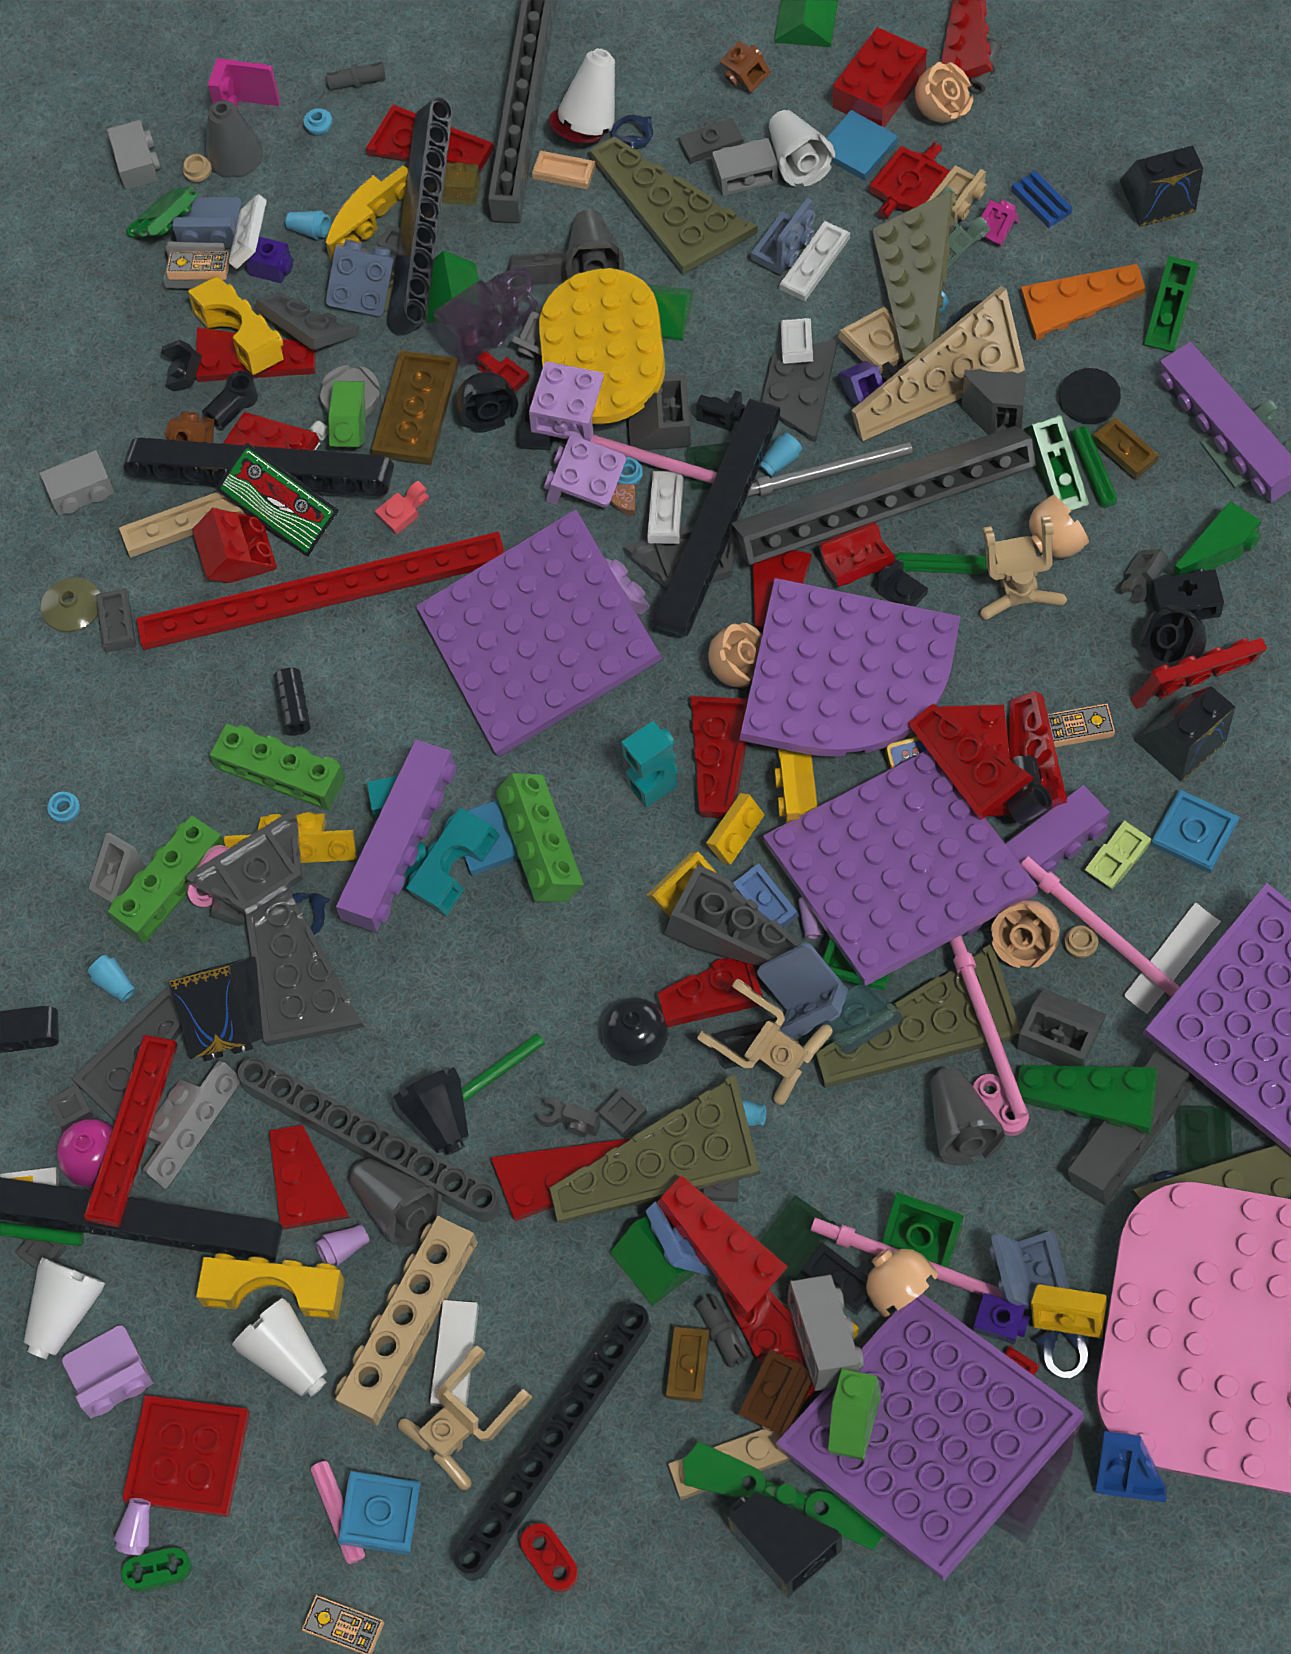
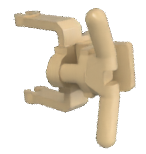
M1050 515L1041 517L1042 556L1040 557L1036 556L1030 536L995 542L992 526L983 527L986 545V565L989 575L994 580L1000 579L1001 587L1005 588L1006 591L1005 596L981 609L980 616L983 619H990L1009 607L1024 603L1036 602L1057 606L1066 604L1067 598L1062 593L1036 590L1038 585L1035 576L1038 575V572L1048 571L1053 565L1052 534L1054 530Z
M737 978L732 986L777 1017L774 1023L771 1021L766 1022L744 1056L747 1059L703 1030L697 1039L705 1045L715 1048L743 1068H753L760 1059L784 1076L773 1097L777 1105H783L787 1101L797 1079L803 1072L799 1069L804 1061L806 1063L810 1062L815 1053L832 1035V1028L828 1024L822 1025L802 1047L798 1044L797 1040L788 1037L781 1031L780 1027L785 1021L783 1011Z
M478 1345L467 1354L465 1361L439 1388L437 1399L444 1406L439 1413L422 1428L407 1418H403L398 1422V1429L412 1439L426 1452L431 1449L435 1453L433 1459L461 1490H468L472 1485V1481L452 1458L451 1454L454 1451L458 1453L462 1449L463 1441L470 1434L472 1436L475 1435L483 1442L493 1440L512 1417L532 1399V1396L527 1391L521 1390L486 1431H482L478 1427V1418L451 1393L485 1356L486 1352Z

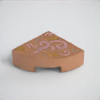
M617 484L610 501L615 508L625 515L635 516V484Z

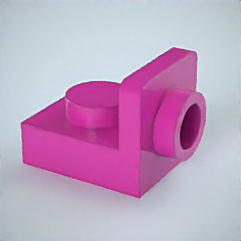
M990 200L981 216L987 221L990 228L989 233L983 238L1002 247L1013 223L1018 224L1020 220L1019 215L1015 211L1016 207L1004 200H1000L999 203Z

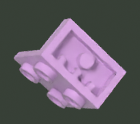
M545 362L529 410L531 432L569 439L570 434L591 441L593 436L592 415L603 383L604 374L602 372Z

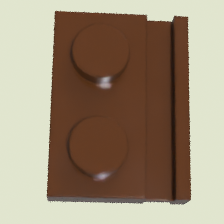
M769 1350L738 1415L782 1437L795 1422L813 1385L808 1368Z

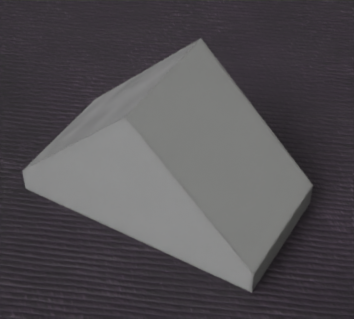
M110 832L105 834L89 889L111 903L118 895L123 894L131 885L134 876L144 868L136 848Z

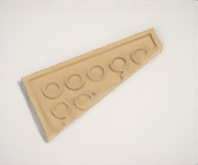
M1000 286L851 410L857 434L862 441L963 397L964 370L983 369L990 372L1003 373L1009 371L1020 373L1025 371L1007 289Z

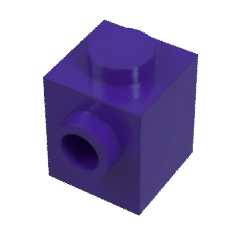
M258 237L256 251L245 263L250 276L282 283L285 275L289 274L293 268V257H291L287 243Z
M867 361L838 373L848 401L857 405L884 384L878 365Z
M984 1293L974 1325V1332L1015 1345L1017 1336L1024 1338L1030 1317L1024 1315L1025 1305L1017 1306L1006 1299Z

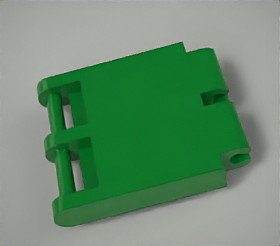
M194 187L171 189L126 228V235L128 237H136L137 235L148 237L164 234L172 227L171 221L174 217H181L192 209L191 203L198 192H190Z

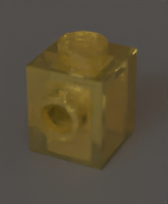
M446 163L442 194L443 204L477 206L481 185L478 165Z

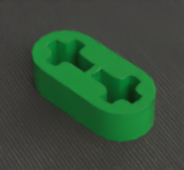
M179 1548L163 1549L129 1559L122 1568L121 1577L131 1590L144 1592L184 1581L192 1570V1562L190 1557ZM172 1557H176L180 1562H183V1565L178 1567V1573L173 1574L169 1569L160 1570V1567L171 1564ZM138 1565L144 1570L153 1569L154 1572L142 1576V1582L140 1583L134 1578H130L131 1574L136 1573V1566Z

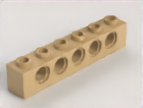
M437 1216L433 1225L429 1223L425 1227L420 1239L422 1245L416 1255L411 1254L404 1266L405 1275L399 1285L395 1284L390 1290L387 1297V1303H389L383 1315L378 1314L370 1328L372 1335L365 1346L361 1345L353 1358L354 1367L348 1377L344 1376L336 1388V1402L341 1409L375 1426H378L438 1317L442 1309L443 1300H447L477 1245L473 1232L440 1216ZM443 1252L447 1254L446 1259L442 1263H430V1259L435 1253ZM422 1282L430 1284V1288L426 1293L420 1295L413 1293L417 1284ZM401 1314H413V1319L410 1323L406 1325H398L396 1323L397 1318ZM393 1343L396 1345L393 1354L389 1356H381L379 1354L380 1349L385 1344ZM370 1374L379 1375V1380L373 1387L362 1386L366 1376Z

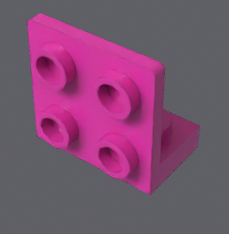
M216 59L208 82L213 104L217 101L226 100L232 102L237 108L238 101L273 106L280 105L281 100L272 66L263 63L242 62L234 59Z

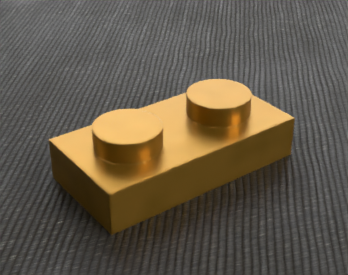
M1114 417L1093 434L1094 443L1135 479L1158 462L1159 454L1117 417Z
M674 1326L666 1392L667 1399L702 1403L710 1338L709 1330Z

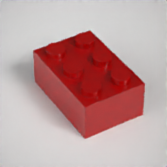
M877 27L834 83L833 108L845 114L852 110L885 128L916 86L919 77L926 71L927 49Z

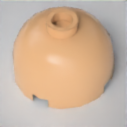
M938 62L919 77L915 88V100L923 115L931 121L939 123L951 122L964 116L971 109L973 95L969 97L968 87L971 84L966 74L958 66L950 62L947 64Z
M1055 495L1044 499L1034 508L1029 520V529L1032 534L1031 538L1034 549L1040 554L1042 553L1041 517L1050 515L1054 530L1052 534V557L1067 558L1080 552L1089 544V540L1078 520L1074 522L1070 517L1069 513L1071 510Z
M743 622L739 625L731 624L717 633L710 643L708 650L709 665L718 680L727 686L744 688L752 684L762 634L755 627Z
M1026 899L1009 905L997 915L991 927L994 950L1003 961L1013 967H1038L1049 960L1058 946L1060 928L1057 918L1048 907L1037 901Z
M885 1249L872 1260L875 1267L868 1274L866 1287L870 1300L881 1316H888L890 1314L886 1310L887 1308L894 1305L897 1310L905 1307L930 1286L926 1279L929 1276L936 1279L938 1272L922 1254L914 1250L900 1249L891 1253L889 1249Z

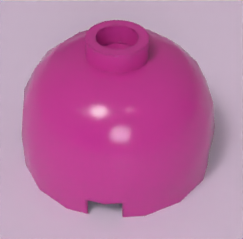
M84 1119L72 1124L63 1132L57 1144L56 1156L62 1173L71 1183L88 1186V1188L94 1187L113 1126L99 1119Z

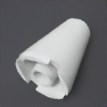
M595 49L587 53L559 105L557 113L559 120L563 124L564 120L571 123L570 129L587 135H602L605 129H608V132L611 131L615 122V60L604 49Z
M789 110L777 112L770 119L769 130L781 176L793 186L803 183L804 186H810L820 181L829 173L832 167L830 165L832 157L835 159L832 143Z
M42 1257L38 1264L24 1343L30 1345L27 1352L44 1359L48 1358L49 1353L57 1355L101 1294L105 1283L80 1271Z
M281 1298L260 1315L261 1318L253 1325L250 1324L236 1338L232 1346L239 1354L301 1397L306 1393L312 1397L326 1385L327 1382L324 1376L328 1372L290 1303Z

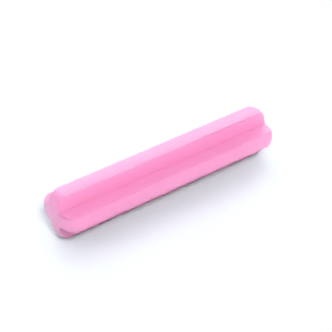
M322 1461L311 1467V1473L338 1539L344 1500L330 1464L327 1461ZM340 1545L348 1564L356 1563L365 1557L363 1548Z

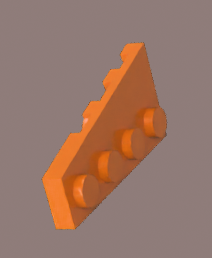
M1138 264L1021 286L1020 293L1034 339L1037 341L1044 338L1045 334L1056 329L1060 331L1069 327V324L1082 318L1088 319L1095 316L1096 312L1107 307L1111 309L1145 294L1146 287Z

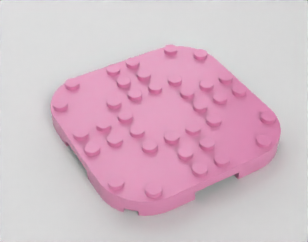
M1196 1182L1175 1183L1157 1189L1146 1196L1131 1212L1119 1241L1106 1332L1096 1385V1405L1101 1424L1107 1432L1141 1436L1157 1470L1215 1479L1291 1496V1199Z

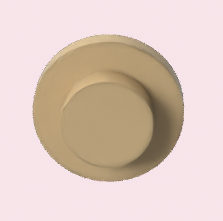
M192 154L185 159L183 173L189 181L200 182L211 174V164L201 154Z
M1087 926L1073 927L1065 936V948L1069 954L1076 958L1090 957L1096 952L1098 947L1097 934Z

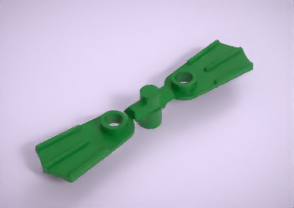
M697 1442L692 1451L682 1461L685 1486L741 1498L744 1495L750 1498L756 1492L759 1494L763 1493V1496L785 1506L802 1511L805 1507L806 1516L838 1530L842 1537L870 1550H873L885 1535L835 1494L818 1491L808 1497V1495L796 1491L790 1484H782L780 1486L769 1481L765 1482V1477L759 1469L701 1442ZM745 1477H751L755 1480L756 1486L753 1490L743 1488L742 1480ZM817 1502H823L827 1505L828 1511L825 1515H818L815 1512L814 1506Z

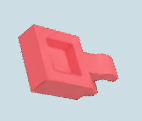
M419 481L415 482L408 489L405 497H402L397 492L376 509V516L397 535L419 517L416 509L429 499V496L425 493L427 489Z

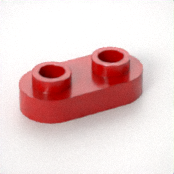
M536 1523L527 1527L521 1536V1548L543 1583L554 1592L562 1593L570 1590L577 1582L578 1569L569 1552L548 1525ZM544 1539L546 1541L545 1548L542 1550L534 1549L533 1543L535 1540ZM558 1568H563L567 1571L566 1577L562 1580H557L553 1577L555 1570Z

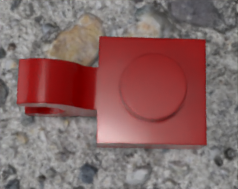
M484 351L477 358V361L481 363L477 367L480 372H493L503 376L513 387L515 393L529 381V373L507 357L499 362L490 353Z

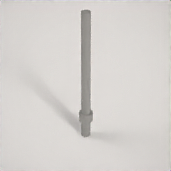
M908 442L769 478V476L756 478V482H753L748 496L759 494L760 497L772 494L775 489L913 454L912 445Z

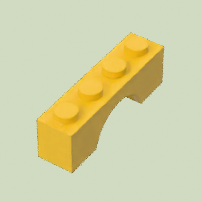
M216 276L188 290L193 314L207 328L226 326L239 330L233 336L237 358L252 375L284 360L281 349L283 340L278 331H272L267 326L263 316L257 315L252 310L246 299L242 300L237 295L231 284H226L219 276Z
M215 1254L214 1258H203L196 1298L203 1307L237 1310L243 1299L251 1292L262 1287L276 1286L284 1288L296 1296L298 1306L305 1317L338 1320L345 1279L341 1271L331 1264L320 1263L316 1267H305L302 1263L293 1260H284L282 1264H274L260 1257H250L248 1261L235 1260V1257L231 1255Z

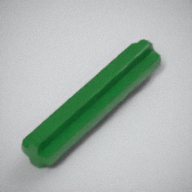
M1086 426L1074 429L1072 438L1100 505L1103 508L1114 506L1117 502V495L1089 429Z
M899 552L896 556V560L899 559L904 563L903 571L986 574L988 572L986 556Z

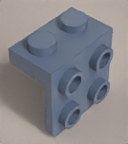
M196 197L193 199L194 201L191 203L193 207L188 213L182 217H174L173 230L177 242L223 243L225 248H232L242 203L238 197Z
M807 198L793 217L782 211L751 252V260L779 275H782L787 266L792 267L797 260L801 247L803 245L807 246L814 235V230L812 229V222L815 217L813 200Z
M345 240L344 244L339 243L335 246L326 303L332 307L364 314L383 315L391 274L396 266L397 255L391 254V249L381 246H374L373 250L362 248V243L358 241Z
M803 943L760 965L757 971L758 976L787 1010L785 1021L780 1029L788 1037H794L798 1034L805 1035L816 1025L824 1021L827 1023L832 1022L842 1013V1006L848 989L812 945Z
M1048 1231L1019 1242L1000 1233L991 1236L993 1244L990 1247L991 1257L999 1267L1001 1275L999 1288L1002 1296L1010 1303L1017 1306L1025 1305V1309L1032 1312L1031 1301L1037 1285L1070 1289L1055 1233Z

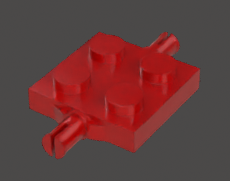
M932 142L925 153L914 152L901 145L872 181L869 193L886 201L878 210V215L881 218L884 216V219L887 220L895 208L907 212L926 203L951 171L934 160L942 151L940 144L936 145V142Z

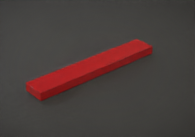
M149 1035L143 1036L84 1215L85 1220L88 1222L118 1228L120 1226L178 1047L175 1040Z

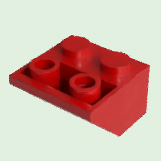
M211 508L192 528L207 579L233 583L273 571L277 568L265 526L256 517Z

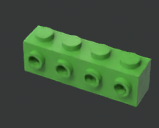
M226 723L210 753V758L217 770L328 811L345 780L342 767L335 759L327 756L323 758L317 757L301 746H295L294 748L287 746L273 736L263 737L257 735L250 728L243 725L236 727Z
M512 773L495 792L534 900L537 902L568 901L584 884L544 776L542 774Z
M193 815L186 822L181 823L174 831L173 837L169 842L155 852L149 865L134 876L128 889L112 901L108 914L113 923L144 945L187 895L186 884L188 880L185 876L196 869L208 849L216 845L225 846L221 834Z

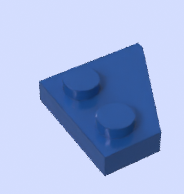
M1104 1431L1095 1493L1166 1503L1167 1488L1141 1436Z

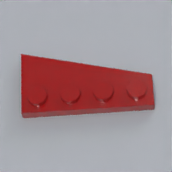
M392 104L365 148L367 155L409 161L416 113ZM451 127L446 167L481 172L494 150L493 143Z
M197 327L196 351L202 355L196 374L197 382L227 380L231 373L238 370L249 372L237 358L233 336L237 332ZM282 339L283 346L281 349L284 360L252 375V377L265 378L316 374V349L312 350L306 347L301 341Z
M1262 637L1252 641L1244 638L1232 644L1228 649L1223 650L1222 647H1217L1204 654V657L1198 659L1195 656H1189L1181 660L1176 666L1169 668L1168 664L1162 665L1150 673L1151 677L1130 700L1135 709L1146 706L1152 696L1158 695L1161 700L1173 695V692L1185 686L1186 683L1189 687H1193L1206 681L1213 675V672L1217 677L1252 663L1268 648Z
M1033 691L1010 700V760L1016 756L1027 755L1036 758L1041 785L1048 791L1052 800L1051 808L1067 803L1044 696Z
M690 696L693 710L694 749L698 773L699 811L702 817L724 818L738 797L748 743L740 740L748 699Z
M934 703L908 723L981 820L1034 779L1029 773L1011 762L1010 759L992 748L983 739L973 734Z
M631 1139L491 1157L515 1222L554 1207L550 1187L584 1166L588 1167L606 1156L605 1153L615 1147L619 1148Z
M682 1175L657 1202L682 1238L688 1239L696 1249V1256L704 1266L707 1264L717 1277V1284L725 1295L729 1293L738 1305L736 1309L743 1319L787 1269L788 1266Z

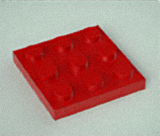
M145 1395L122 1501L129 1504L131 1498H141L150 1501V1507L229 1517L250 1411L246 1408Z

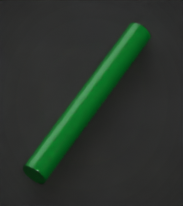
M538 1033L462 1087L464 1103L543 1046L545 1042Z
M0 1222V1236L80 1247L83 1245L84 1233Z

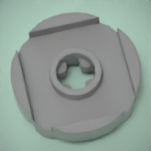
M349 365L340 366L329 372L323 379L320 399L324 410L328 414L334 381H365V417L369 416L381 402L378 380L374 373L365 367L359 366V369H350Z

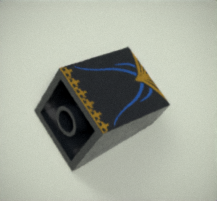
M1193 145L1136 160L1120 178V184L1139 227L1196 212L1204 168Z
M1209 686L1178 699L1138 734L1134 741L1182 782L1226 743L1235 706L1215 688Z
M255 956L199 970L169 981L190 1059L203 1056L204 1061L217 1059L223 1056L222 1051L233 1049L234 1054L253 1049V1042L263 1038Z
M757 1492L750 1498L746 1495L742 1496L729 1509L732 1512L728 1516L730 1532L787 1599L842 1551V1535L838 1530Z

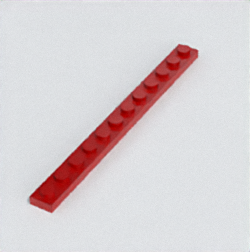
M498 531L138 617L136 620L141 645L144 650L473 572L504 553L501 536Z

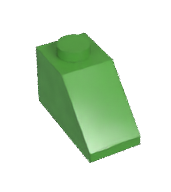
M334 381L329 410V446L360 447L366 442L365 381Z
M842 1369L832 1404L828 1452L830 1454L864 1461L882 1396L877 1376Z

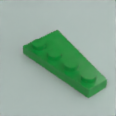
M1020 1065L1017 1086L1024 1103L1058 1112L1062 1109L1075 1112L1078 1117L1086 1119L1094 1117L1106 1120L1110 1125L1122 1128L1126 1125L1138 1128L1139 1132L1151 1135L1158 1079L1156 1067Z

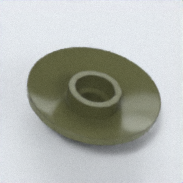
M77 577L66 578L56 582L45 592L42 598L41 614L43 619L50 627L62 632H74L84 629L94 622L99 615L96 594L100 593L98 588L92 582ZM73 597L71 601L64 602L67 598Z

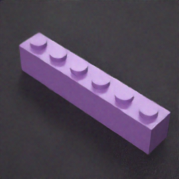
M1191 341L1160 361L1161 374L1159 378L1163 386L1167 390L1172 389L1177 395L1182 408L1185 411L1190 410L1195 415L1196 422L1202 431H1209L1214 436L1217 448L1222 453L1227 452L1233 458V465L1240 474L1245 473L1250 478L1256 493L1260 496L1264 494L1272 503L1291 490V454Z
M415 739L336 905L342 921L377 933L381 923H386L391 913L390 903L394 895H398L403 888L405 871L408 866L411 867L417 858V846L420 839H424L428 835L431 826L430 818L434 810L438 811L442 805L444 798L443 790L446 784L451 783L455 777L457 766L454 764L451 751Z
M1083 785L1067 797V803L1052 808L1008 841L1006 846L1020 864L1029 856L1047 873L1050 871L1054 872L1060 861L1066 857L1068 859L1074 858L1082 850L1085 842L1091 838L1097 840L1107 831L1110 812ZM982 924L964 934H967V936L974 934Z

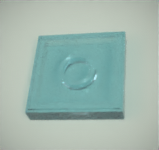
M858 984L848 990L840 1016L832 1022L827 1023L824 1021L818 1024V1026L830 1025L832 1035L829 1038L845 1054H848L903 1019L900 1011L877 989Z

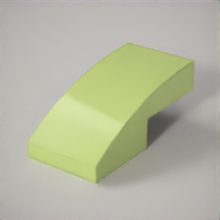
M1123 821L1109 842L1103 844L1088 864L1085 872L1110 889H1113L1145 852L1152 840L1126 821Z

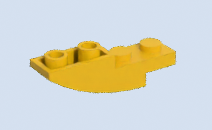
M404 165L383 181H380L373 175L342 206L331 225L325 242L329 258L332 262L335 246L339 243L344 244L345 240L361 242L369 239L378 229L375 218L383 216L392 205L404 199L408 169Z

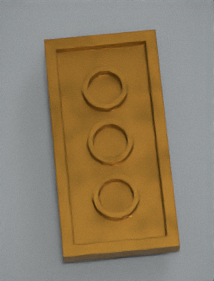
M404 350L399 351L372 446L373 455L432 465L459 367L458 358Z

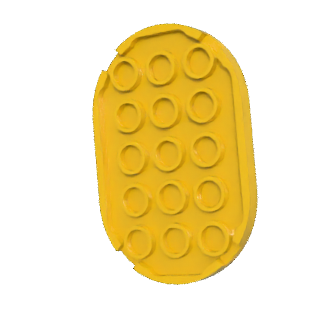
M606 268L575 274L550 294L544 303L539 319L543 366L545 362H552L604 374L603 383L592 415L593 424L620 421L641 411L645 407L644 403L654 393H658L665 376V357L660 314L656 298L649 286L631 273Z

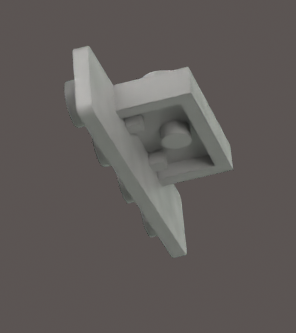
M218 1061L200 1087L179 1080L156 1113L148 1141L159 1146L144 1166L143 1172L160 1187L168 1188L241 1081L238 1074L225 1062Z

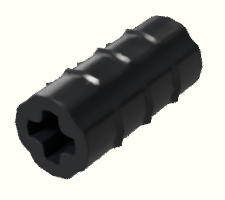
M292 667L280 669L273 676L284 734L289 736L305 734L311 729L300 670Z

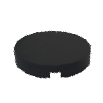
M1083 368L1072 372L1064 379L1060 387L1059 404L1063 412L1069 418L1071 416L1076 419V422L1081 424L1096 425L1105 422L1112 417L1120 405L1121 389L1116 379L1108 372L1097 368Z

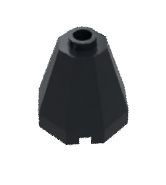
M455 1067L449 1068L447 1074H445L444 1070L437 1071L406 1087L409 1094L405 1097H402L400 1092L393 1096L391 1102L397 1114L436 1153L445 1151L448 1156L465 1147L463 1141L468 1139L469 1134L461 1080Z

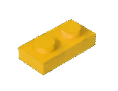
M740 793L706 844L720 862L731 865L765 814L749 794Z

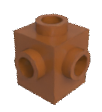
M738 41L720 60L721 65L726 71L724 73L725 78L733 86L739 84L751 93L771 73L759 49L754 45L748 47L741 41Z
M180 412V415L171 419L170 423L167 424L166 440L214 443V419L198 417L197 412Z

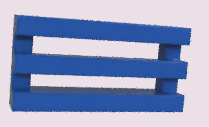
M1035 170L1030 173L1029 178L1023 177L1021 183L1015 182L1012 184L1011 191L1048 228L1072 214V206ZM1027 188L1037 198V201L1042 206H1045L1054 217H1051L1024 189Z

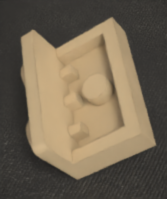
M955 165L927 202L938 197L946 187H950L958 197L955 206H952L951 216L956 223L960 219L965 220L971 210V204L975 199L980 200L987 189V184H985L986 171L980 169L976 176Z

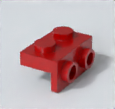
M876 522L869 523L819 544L824 568L838 587L851 584L869 574L880 572L887 565L892 566L895 562L894 554L881 539L879 526Z

